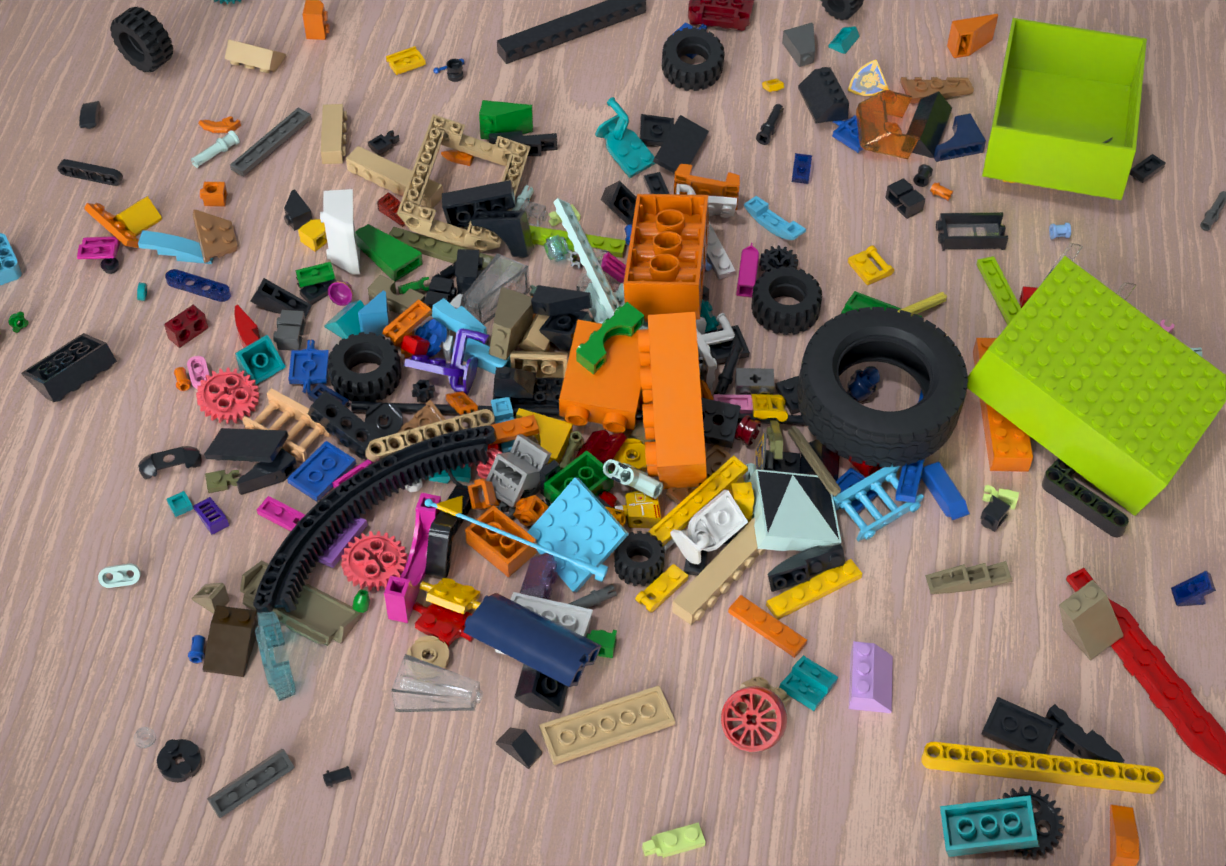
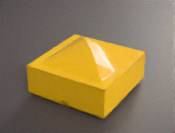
M775 78L762 82V87L768 92L778 91L784 88V83Z

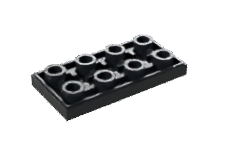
M680 115L652 162L675 174L680 164H691L709 131Z
M536 377L533 399L510 398L511 405L515 407L559 408V398L564 378ZM493 389V400L505 398L495 397V389Z
M221 428L204 453L206 459L217 461L232 460L270 463L275 460L289 434L285 430Z

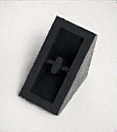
M510 727L496 741V745L527 769L542 755V751L525 729Z

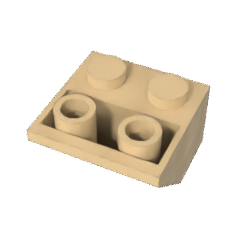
M762 677L751 678L743 682L739 688L742 689L749 686L767 688L782 700L785 707L791 700L783 689L772 687ZM755 694L756 708L762 696ZM767 699L762 707L763 711L772 706ZM740 702L739 708L745 713L748 706L745 702ZM773 709L766 713V718H777L775 710ZM766 722L765 724L770 726L774 722Z

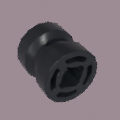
M459 59L447 61L448 79L452 82L461 81L464 77L462 61Z

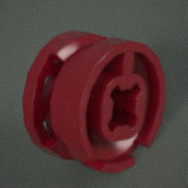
M746 415L736 430L735 439H741L748 446L752 445L753 442L751 440L757 438L760 432L758 427H761L762 423L758 420L754 421L750 416Z

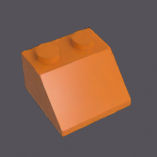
M305 0L302 15L306 39L326 40V35L330 32V25L327 23L328 12L325 11L324 4L320 0Z

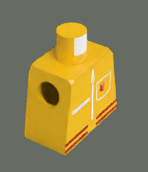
M640 491L627 493L625 495V505L614 506L615 509L625 511L624 515L627 517L628 527L651 529L661 520L658 497L654 499Z

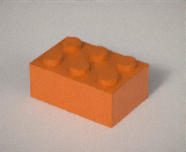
M494 505L476 519L537 544L533 536ZM472 523L465 529L466 543L507 577H510L537 553V549L477 524Z

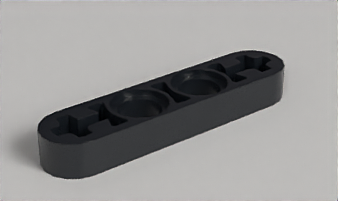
M68 159L61 160L57 167L62 175L112 186H118L123 179L122 173L116 169Z

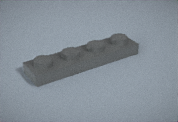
M280 749L208 797L207 800L217 817L221 818L295 767L285 750Z

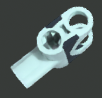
M610 459L603 466V472L607 477L623 485L631 486L654 499L663 490L662 482L648 476L646 472L630 464ZM611 463H614L615 471L612 474H610L608 472V466Z

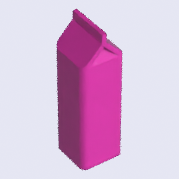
M753 243L744 248L741 253L737 296L752 298L759 261V252L752 245Z

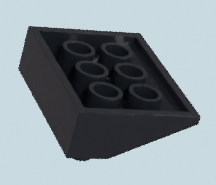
M83 333L21 374L46 399L58 402L63 400L69 392L78 390L86 381L95 379L100 372L110 369L112 364L117 361L106 342Z

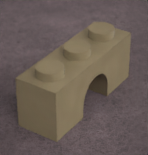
M379 275L367 288L370 301L384 290L387 296L388 310L399 315L418 299L423 303L425 300V295L413 289H409L405 294L396 295L395 281L383 275Z

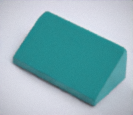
M855 26L843 27L828 47L846 54L860 37Z

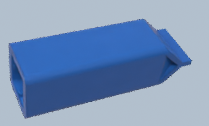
M936 462L925 466L921 479L944 514L950 517L952 521L970 515L965 499L941 463Z

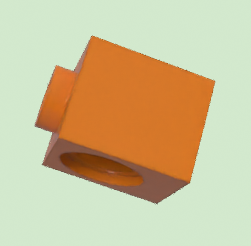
M204 182L203 189H200V199H203L204 206L225 207L228 195L225 182Z

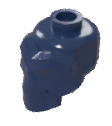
M868 366L864 370H856L847 384V393L858 401H864L876 391V384L880 381L878 369L874 366Z

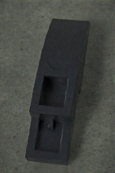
M522 131L489 134V143L494 145L496 144L497 137L500 136L530 146L528 153L530 157L541 156V151L558 150L557 133L523 136Z
M839 544L821 550L819 546H816L781 562L767 574L771 592L810 581L809 575L843 566L846 564L843 547Z
M1056 704L1049 708L1045 718L1058 723L1056 728L1057 734L1054 739L1063 747L1082 759L1124 763L1125 760L1121 754L1107 744L1105 739L1093 729L1086 734L1083 728L1075 724L1068 717L1067 713Z

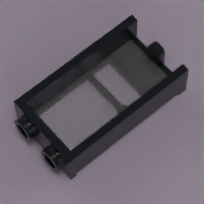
M1003 212L940 213L939 220H936V231H939L938 243L941 244L942 251H945V249L996 248L1005 250L1008 236H1004L1006 227L1001 225Z

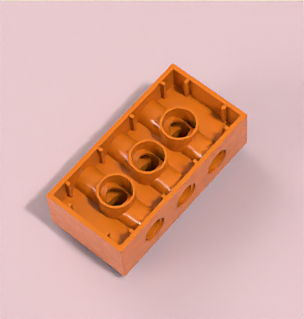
M637 194L623 284L625 303L628 302L644 314V322H648V315L695 312L696 320H700L709 237L708 195Z

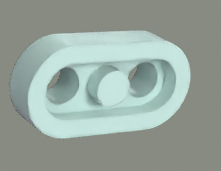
M132 563L108 566L101 570L98 580L106 588L133 585L139 580L141 571L137 565ZM132 570L134 576H128L127 571ZM111 573L113 579H108L106 574Z

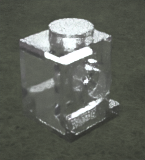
M526 198L520 210H526L530 225L540 227L542 222H545L548 212L546 211V206L531 202L529 198Z

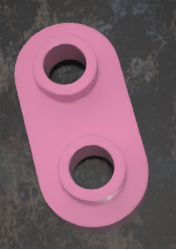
M201 356L191 357L187 362L191 383L196 389L198 386H201V380L206 381L205 375H209L206 360Z

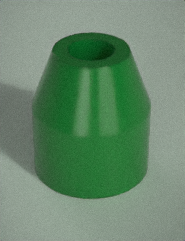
M359 590L354 596L352 608L355 611H368L370 604L368 591Z

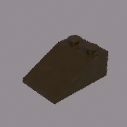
M216 605L209 629L203 672L244 677L261 624L256 610Z

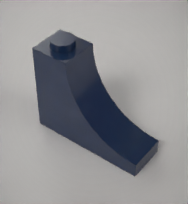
M971 113L955 116L952 127L954 136L947 142L936 145L934 159L936 162L983 153L986 140Z

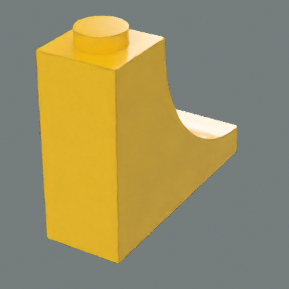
M519 408L516 413V419L534 414L539 428V434L534 436L542 448L552 453L547 464L553 460L560 464L569 445L573 424Z
M742 476L735 483H732L731 487L727 490L749 523L752 520L754 494L751 482H744Z

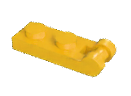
M673 563L644 591L639 592L635 601L639 604H644L646 609L652 613L688 580V574Z

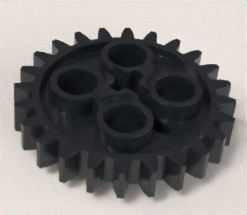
M1020 786L1018 793L1012 788L1010 795L1005 792L1002 796L1003 799L1031 796L1032 805L1038 810V812H1034L1039 847L1015 849V857L1019 852L1022 853L1023 859L1026 858L1027 854H1030L1032 859H1035L1037 853L1044 857L1045 850L1051 853L1053 850L1052 846L1057 847L1059 844L1057 839L1061 840L1063 834L1059 831H1063L1065 826L1059 823L1063 822L1064 817L1057 816L1061 808H1054L1056 800L1049 802V794H1046L1044 797L1040 796V789L1035 794L1032 787H1029L1028 791L1025 792L1024 788ZM1037 826H1045L1048 832L1043 833L1039 831Z

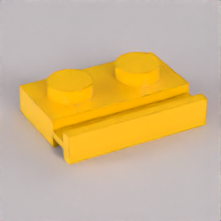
M416 46L386 56V62L389 63V66L396 75L426 65L424 57L416 49Z

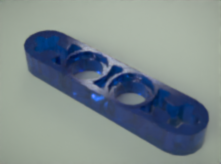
M177 269L169 270L165 274L166 282L170 287L219 302H225L231 297L230 289L226 284ZM188 281H194V284L186 285ZM210 286V289L202 290V287Z

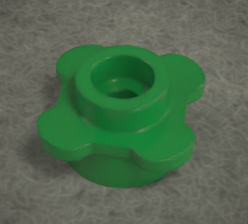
M21 311L12 314L8 320L15 333L20 332V329L27 327L29 324L28 320L24 317V313Z

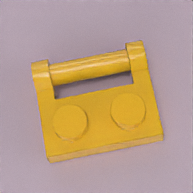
M874 245L869 246L865 251L849 257L847 262L867 286L892 275L895 271L877 253ZM872 257L883 270L880 271L869 258Z
M751 394L753 417L758 419L777 418L781 422L787 420L788 413L784 408L785 398L782 395ZM772 404H774L777 407V409H773Z

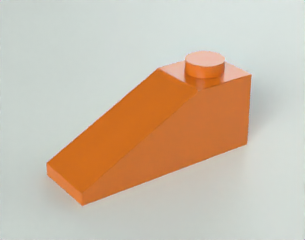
M1110 805V866H1136L1139 861V837L1134 810L1131 807Z

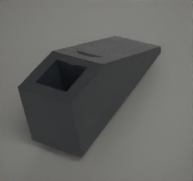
M281 448L273 462L256 463L248 473L242 475L236 482L239 494L243 495L284 482L298 468L296 458Z

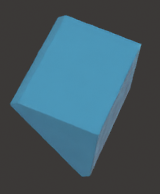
M384 290L358 311L361 332L365 334L372 332L377 336L379 334L384 336L382 332L390 324L387 296Z

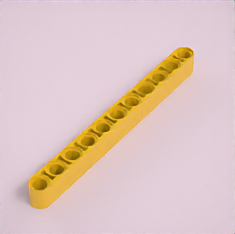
M942 742L927 743L921 757L922 764L929 769L1143 794L1156 793L1164 780L1163 772L1159 768L1152 766ZM950 756H955L958 760L952 759ZM975 758L980 762H975L972 759ZM994 761H998V762H1000L1002 765H998V764H996Z

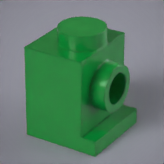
M591 630V634L587 633L586 638L602 645L598 656L613 658L617 642V630H613L612 633L605 630Z

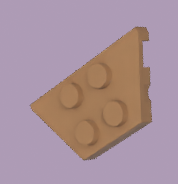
M193 210L192 215L204 263L210 262V258L215 256L220 258L225 254L237 251L238 245L231 221L199 210Z

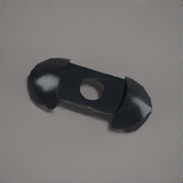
M181 446L145 456L139 462V472L144 479H150L152 476H157V470L181 464H185L186 468L200 467L202 455L197 448L192 446ZM167 455L175 457L172 462L163 461Z

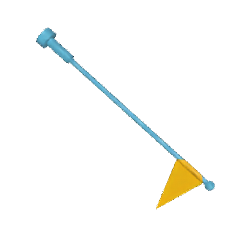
M463 496L440 503H433L431 499L425 500L427 507H435L573 563V566L595 574V579L603 582L607 574L608 566L600 564L597 567L577 558L574 560L463 515Z

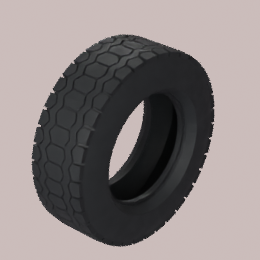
M870 307L859 308L858 311L854 309L828 320L810 339L802 358L797 387L798 406L810 432L816 436L819 442L826 445V448L835 454L838 451V455L849 460L852 457L851 461L860 464L865 461V465L877 467V463H879V467H891L892 464L893 467L905 466V464L916 463L918 460L921 461L934 454L952 435L957 426L967 393V368L963 356H961V352L955 346V343L949 336H946L944 331L939 327L936 328V325L926 320L924 322V318L916 314L911 316L910 312L903 310L898 312V309L886 307V310H884V307H872V310ZM863 362L891 364L905 370L918 382L924 398L914 406L900 411L875 410L855 401L843 388L839 376L849 367Z

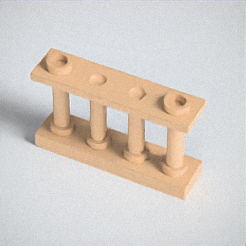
M271 388L267 392L269 405L253 421L246 416L242 418L244 429L279 430L289 418L298 420L297 424L288 432L289 437L282 448L294 456L296 461L300 460L304 463L307 460L306 449L319 435L323 434L330 438L331 434L321 424L314 422L308 415L309 408ZM278 409L283 412L269 429L260 425L274 410ZM304 426L313 428L314 430L299 446L291 442Z

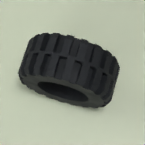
M131 7L112 21L110 31L114 44L118 47L119 52L123 54L124 58L138 70L154 72L171 59L173 55L172 40L169 38L163 24L155 16L151 15V12L148 10H144L142 7Z
M687 27L683 28L682 31L678 30L674 32V35L671 34L663 45L661 65L664 71L663 74L672 85L675 84V87L679 89L684 88L686 91H689V89L693 91H699L701 88L702 90L707 89L708 85H714L715 81H718L721 77L725 57L724 47L720 43L717 36L714 37V34L710 31L709 33L706 32V29L701 28L700 30L697 27L688 29ZM686 54H697L706 61L693 65L683 62L680 57Z
M781 266L779 269H776V267L772 268L756 280L752 294V314L756 321L763 325V328L768 331L772 330L775 334H799V331L804 332L808 330L818 320L822 302V289L818 281L810 273L806 274L805 270H797L791 266L790 268H785V266ZM786 296L794 298L800 303L784 305L775 301L774 298Z
M359 332L358 335L351 334L347 339L343 338L340 340L339 345L336 344L328 356L331 384L335 392L348 398L350 402H376L378 399L383 400L387 397V394L391 395L395 391L394 388H397L400 383L402 372L398 349L393 345L392 341L385 339L380 334L378 336L372 332H369V334ZM361 363L379 365L377 369L368 373L351 371L354 366Z

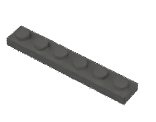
M298 107L230 164L231 170L244 177L312 119L311 114Z

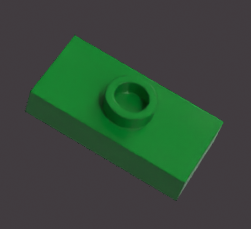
M331 262L295 270L300 287L335 279Z

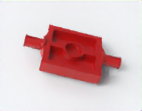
M419 602L414 604L413 610L422 614L415 622V628L428 636L437 637L443 643L445 642L448 647L454 640L460 637L469 642L474 640L473 637L464 633L465 621L469 615H472L471 613L466 611L464 614L434 603L428 607L423 606Z

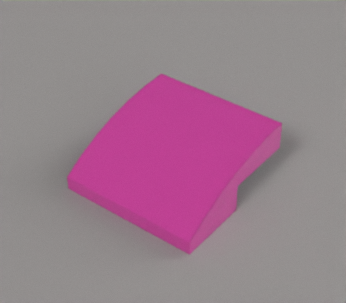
M116 237L83 238L82 244L78 248L77 259L115 258L120 241Z

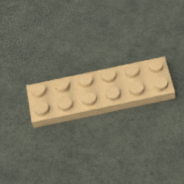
M656 686L540 724L539 729L553 765H557L675 725V719L660 686Z

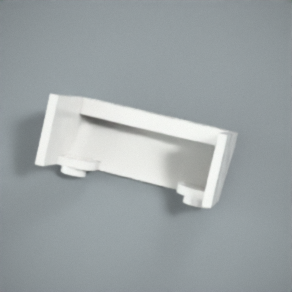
M353 189L324 191L323 212H320L321 223L324 222L329 248L326 250L327 260L330 259L332 264L352 275H359L360 248L357 246L353 219Z

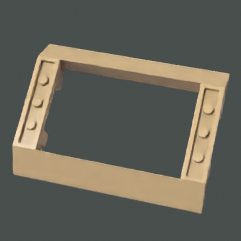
M433 114L397 214L411 231L466 249L479 250L480 252L499 248L502 239L494 232L486 228L472 226L471 221L468 229L465 230L435 220L436 210L421 207L420 204L441 145L506 166L501 182L511 180L514 195H516L530 146L500 136L497 137L496 144L494 145L464 135V124Z

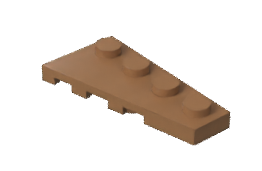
M901 77L900 83L911 104L918 103L920 99L938 91L944 98L972 94L974 90L969 78L947 77L946 80H941L938 77H931V80H922V77H915L914 79Z

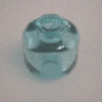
M559 235L546 239L544 249L548 259H555L556 262L566 259L565 255L569 253L566 239Z

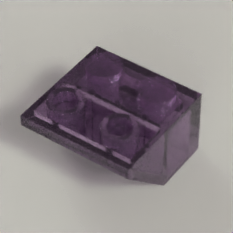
M544 553L531 558L520 590L521 594L547 600L551 599V585L556 583L558 572H555L557 561H555L553 555Z

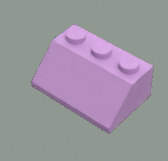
M853 641L850 654L849 709L891 713L893 656L875 643Z

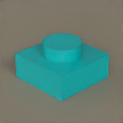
M185 491L166 499L175 517L193 510V505Z

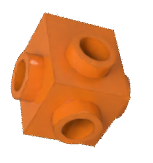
M536 495L522 498L517 502L513 516L522 525L528 527L534 525L549 506Z

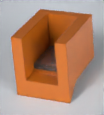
M478 479L474 481V484L468 486L472 509L485 510L493 505H500L496 500L492 482L486 481V479Z

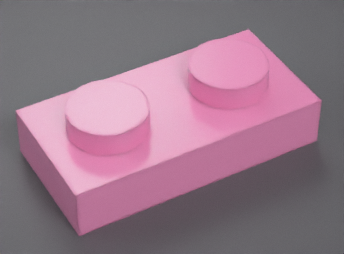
M714 394L713 396L715 401L741 406L740 413L752 414L751 395Z

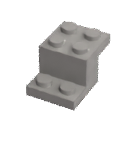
M517 435L510 452L497 454L486 481L493 483L495 496L514 508L524 490L537 487L540 481V470L548 463L552 453L524 435Z

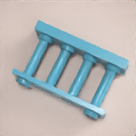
M892 464L891 467H884L839 493L837 496H834L835 511L840 508L845 509L860 528L856 538L858 542L864 538L866 540L870 539L879 529L907 512H915L921 507L920 503L924 498L922 494L917 496L915 503L907 502L898 507L882 488V483L887 481L891 482L897 490L899 480L896 473L900 466L893 467ZM870 490L875 491L891 512L882 516L866 496L867 492ZM855 499L860 500L876 521L867 526L852 507L851 502Z

